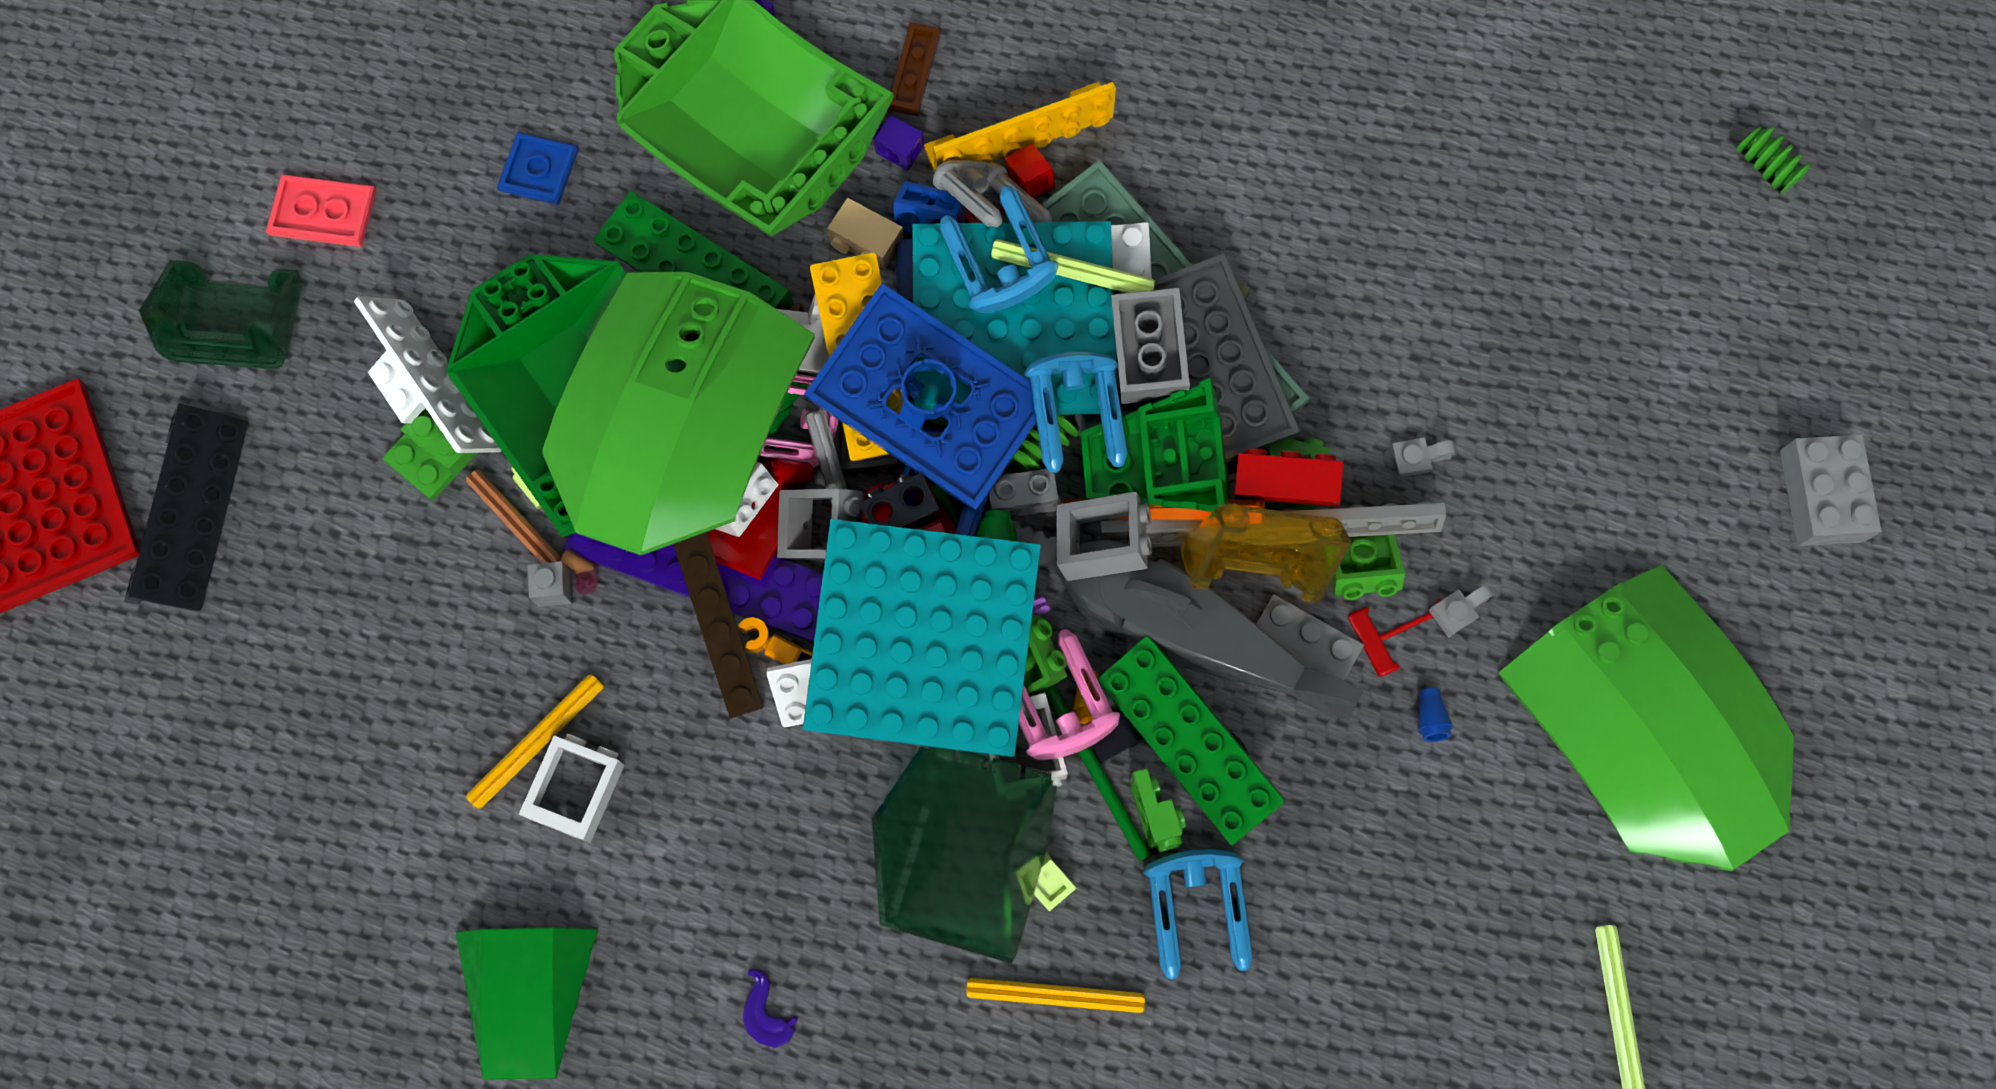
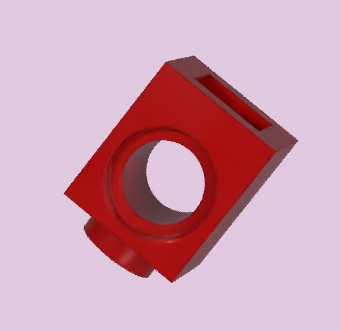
M1033 143L1014 151L1005 158L1008 177L1032 198L1036 199L1055 188L1052 167Z

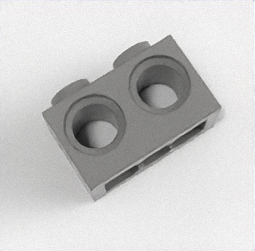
M1048 469L1001 475L988 496L990 510L1007 511L1011 513V517L1057 511L1059 498L1054 473L1049 472Z

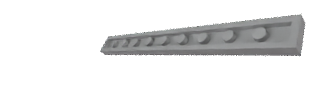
M1428 501L1412 505L1388 503L1374 507L1353 505L1348 508L1330 509L1328 507L1300 511L1283 509L1279 512H1265L1262 520H1151V524L1146 525V532L1150 536L1152 547L1441 532L1447 514L1445 503H1432ZM1129 520L1101 521V540L1111 539L1130 544Z

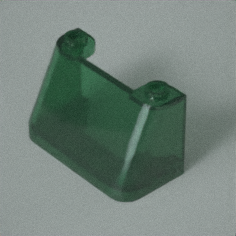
M170 260L140 307L139 313L155 350L167 360L271 370L279 369L283 366L289 354L302 291V281L298 270L276 269L271 272L267 279L269 287L209 283L206 273L199 265L188 261Z

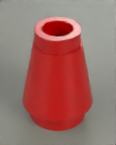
M771 458L763 463V466L779 484L774 491L810 482L813 479V467L809 462Z

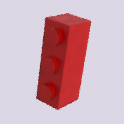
M1246 449V454L1238 453L1235 498H1263L1265 501L1339 507L1344 461H1336V456L1330 454H1316L1315 459L1301 458L1302 454L1299 452L1282 451L1280 456H1268L1267 451L1263 449Z

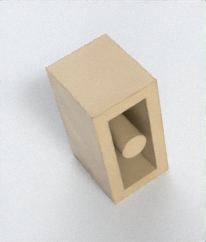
M849 198L845 200L827 228L831 245L836 250L844 254L850 251L857 256L875 253L879 268L883 270L886 269L896 254V244L904 240L902 226Z

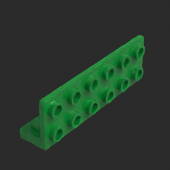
M632 191L629 192L593 238L597 246L638 272H690L748 291L775 309L789 310L793 305L787 288Z
M1149 636L1143 638L1097 679L1111 699L1231 846L1285 803V798Z

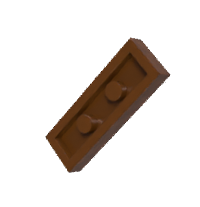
M910 22L891 88L894 98L888 110L919 116L941 36L940 28Z

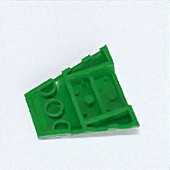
M1208 378L1199 382L1200 385L1192 387L1190 390L1182 389L1170 394L1171 397L1154 404L1148 403L1139 407V410L1125 416L1122 415L1128 453L1125 464L1122 467H1114L1107 458L1102 423L1080 432L1086 498L1094 499L1137 491L1142 503L1151 506L1226 513L1229 483L1222 420L1212 379Z
M517 928L455 932L483 1080L557 1078L570 1032V1025L578 1004L579 993L587 972L590 954L598 929Z

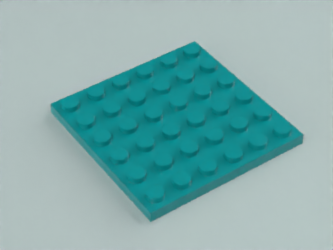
M1111 221L1033 222L1047 252L1113 268ZM940 223L912 224L913 304L1029 381L1030 378L1024 376V373L1030 364L1059 353L1093 352L1108 355L1116 361L1111 295H1114L1113 289L1056 275L1050 284L1019 304L991 313H979L969 307L971 297L940 232ZM959 223L988 288L996 290L1002 287L997 272L1012 263L993 259L991 251L997 239L1021 245L1011 223H1002L996 228L988 227L984 223ZM1024 228L1022 232L1029 247L1037 249L1029 229ZM963 258L962 263L971 282H974L976 277L967 258ZM1014 264L1021 277L1027 275V270L1031 269ZM918 357V358L915 360V362H918V361L921 360L922 363H923V359H927V358H925V357ZM935 369L915 372V379L925 386L917 398L914 399V406L921 410H933L940 398L943 397L947 401L950 400L953 389L950 380L944 374H940ZM1115 369L1116 384H1117V369ZM1083 372L1085 387L1077 390H1064L1062 374H1051L1057 415L1100 414L1093 373L1084 374ZM956 379L955 403L961 404L966 400L971 389Z
M830 519L802 730L1015 757L1041 544Z

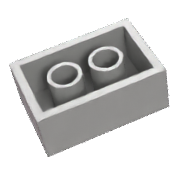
M1179 288L1111 295L1121 404L1161 401L1171 397L1170 394L1182 389L1190 390Z
M1863 435L1797 438L1780 450L1797 546L1861 543L1882 532Z

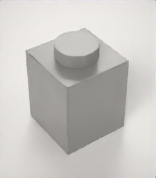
M562 561L527 565L529 599L538 607L572 604L571 571Z

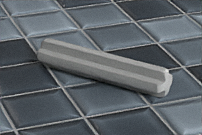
M823 409L811 410L805 414V419L826 489H847Z

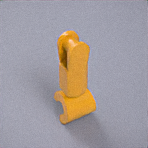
M746 618L738 625L740 632L744 634L752 631L759 633V637L756 640L747 642L745 650L748 653H759L765 649L764 655L782 664L798 662L802 654L812 659L813 652L777 634L770 637L765 623L758 618Z

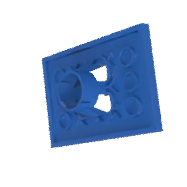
M881 283L804 393L805 398L917 473H922L923 477L974 511H977L1037 423L1031 382L883 283ZM918 357H925V358H927V359H923V363H922L921 360L918 361V362H915V360H916ZM935 369L950 380L953 393L949 401L943 397L940 398L933 410H921L907 399V394L916 399L925 386L915 379V372ZM956 379L971 389L970 394L961 404L955 403ZM896 390H901L903 401L900 414H897L886 405L888 399ZM942 417L948 422V426L940 437L934 438L922 430L926 419Z

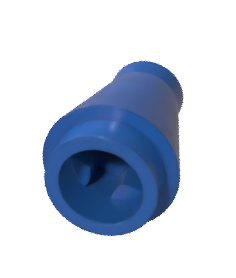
M1426 688L1419 691L1418 732L1422 734L1423 740L1437 742L1450 738V730L1453 729V725L1441 698L1440 689Z

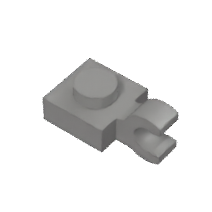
M1425 437L1391 444L1398 477L1431 472L1433 469L1431 462L1451 459V455L1455 453L1452 440L1438 442L1428 447Z
M1484 584L1467 597H1464L1462 592L1457 590L1432 606L1428 611L1448 638H1450L1479 618L1474 609L1489 600L1494 593L1487 584Z

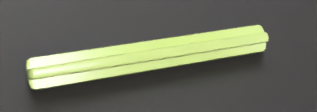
M1000 239L995 240L991 251L993 259L1032 268L1021 245ZM1030 247L1032 252H1035L1037 250L1035 248ZM1047 252L1051 261L1058 262L1056 275L1125 293L1154 290L1155 280L1152 278Z
M1615 925L1598 926L1595 932L1622 1089H1645L1618 930Z

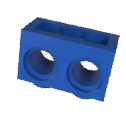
M904 181L894 200V223L902 226L903 233L912 235V224H937L946 215L951 216L958 223H965V206L945 190Z

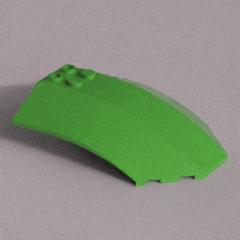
M687 0V3L669 6L667 2L657 4L614 49V59L617 63L615 84L619 112L617 113L619 127L695 188L771 237L807 215L816 212L823 206L864 158L894 98L893 93L810 44L754 0Z
M1659 565L1614 586L1558 623L1499 671L1498 674L1509 689L1553 740L1592 792L1629 850L1628 852L1665 857L1666 860L1693 865L1699 863L1716 866L1717 869L1732 872L1789 832L1794 736L1774 701L1742 655L1663 565Z

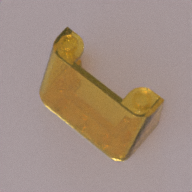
M1231 503L1217 507L1186 536L1181 546V554L1189 575L1191 588L1208 590L1212 577L1213 579L1220 580L1224 570L1229 569L1277 575L1280 577L1283 588H1290L1292 584L1303 592L1301 597L1304 602L1319 603L1351 545V541L1343 524L1333 517L1246 507Z

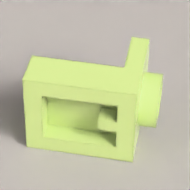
M1040 847L1037 851L1027 854L1016 868L1023 883L1048 911H1051L1077 889L1067 875L1052 860L1044 847Z

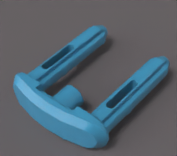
M1009 185L1001 188L1000 202L1032 267L1027 270V275L1021 277L1014 264L1007 265L997 272L1002 287L996 290L994 288L989 289L959 223L948 215L940 220V232L971 297L969 307L979 313L1003 310L1025 301L1050 284L1058 270V262L1050 260L1041 237L1018 191ZM1024 228L1029 229L1037 246L1035 252L1031 251L1022 232ZM963 258H967L976 277L974 282H971L962 263Z
M1066 352L1037 360L1026 369L1024 376L1029 377L1031 381L1042 460L1049 472H1059L1064 460L1051 374H1062L1064 390H1077L1085 387L1083 372L1084 374H1094L1107 458L1114 467L1119 468L1125 464L1128 453L1115 378V369L1118 368V363L1112 357L1093 352Z
M1213 849L1190 850L1163 857L1146 865L1142 873L1149 878L1160 968L1167 979H1176L1182 966L1170 882L1171 872L1183 870L1185 887L1207 885L1204 867L1216 866L1219 869L1231 960L1240 971H1246L1250 968L1253 955L1240 866L1245 861L1239 854ZM1230 883H1233L1235 888L1238 921L1234 919ZM1160 891L1164 892L1168 920L1167 930L1163 928L1159 900Z

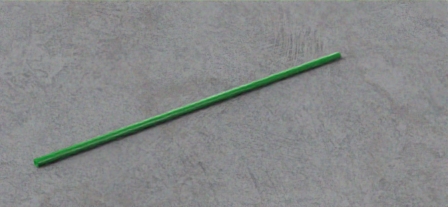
M928 480L939 506H943L955 529H957L960 514L946 491ZM1055 684L1044 690L1058 718L1071 712ZM1091 747L1078 752L1138 861L1141 862L1152 856Z

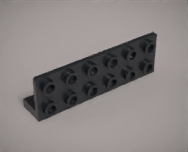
M178 403L171 419L165 442L168 443L138 559L131 572L124 602L139 605L143 600L196 612L202 609L248 426L246 420Z

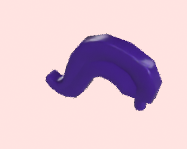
M756 969L749 970L748 976L755 978V985L744 1006L743 1023L747 1033L759 1044L777 1048L790 1041L796 1031L792 1027L798 1021L797 1016H792L786 1022L783 1018L769 1016L766 1013L765 1005L770 990V980L762 971Z

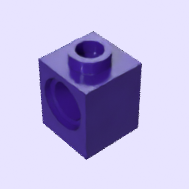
M892 115L889 116L885 124L881 123L873 137L876 154L907 171L924 148L923 132Z

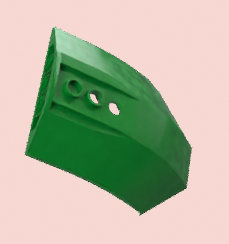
M528 254L471 290L446 373L563 538L574 534L575 530L543 457L542 450L554 413L574 368L598 321L627 273L619 261ZM679 359L668 362L666 368L671 372H680L686 367V363Z

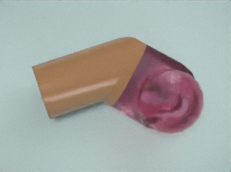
M568 548L560 561L575 571L576 591L580 594L593 593L598 585L595 564Z

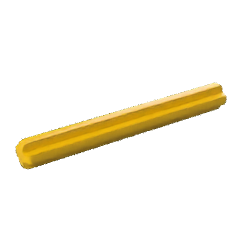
M592 674L584 678L467 793V800L474 807L482 808L554 735L556 736L603 689L602 683Z
M969 978L966 988V994L969 998L1142 1013L1145 1008V995L1137 992Z

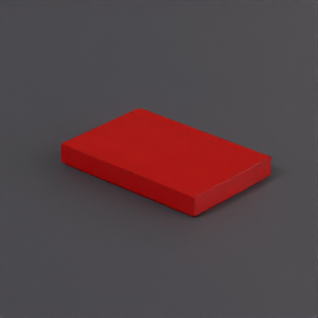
M780 490L774 491L740 537L716 529L709 531L708 536L717 563L760 581L762 580L777 553Z

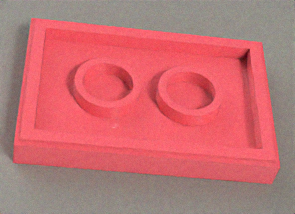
M281 174L266 233L270 236L362 247L377 189L370 185Z

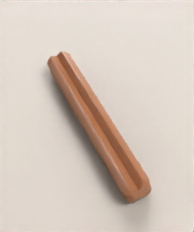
M474 470L466 477L468 485L541 563L560 562L561 557L480 470Z

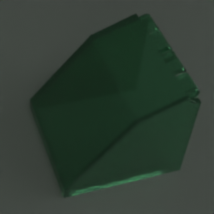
M929 746L927 752V748L920 747L872 816L880 926L1012 964L1018 953L1049 844L1057 786L1053 785V780H1051L1052 774L1051 772L1027 766L1024 778L1020 777V764L993 758L990 769H988V756L960 750L959 761L955 760L956 750Z

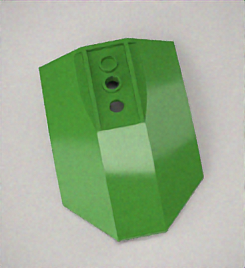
M690 272L627 273L598 321L574 368L554 413L542 450L543 457L575 533L638 555H644L735 522L736 514L761 450L786 394L815 339V334L748 291ZM690 333L699 335L697 340L691 342L681 339ZM679 359L686 363V367L680 372H671L666 368L667 363Z

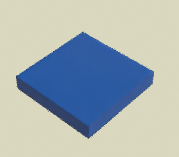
M517 132L497 189L501 192L559 205L579 151L578 147Z

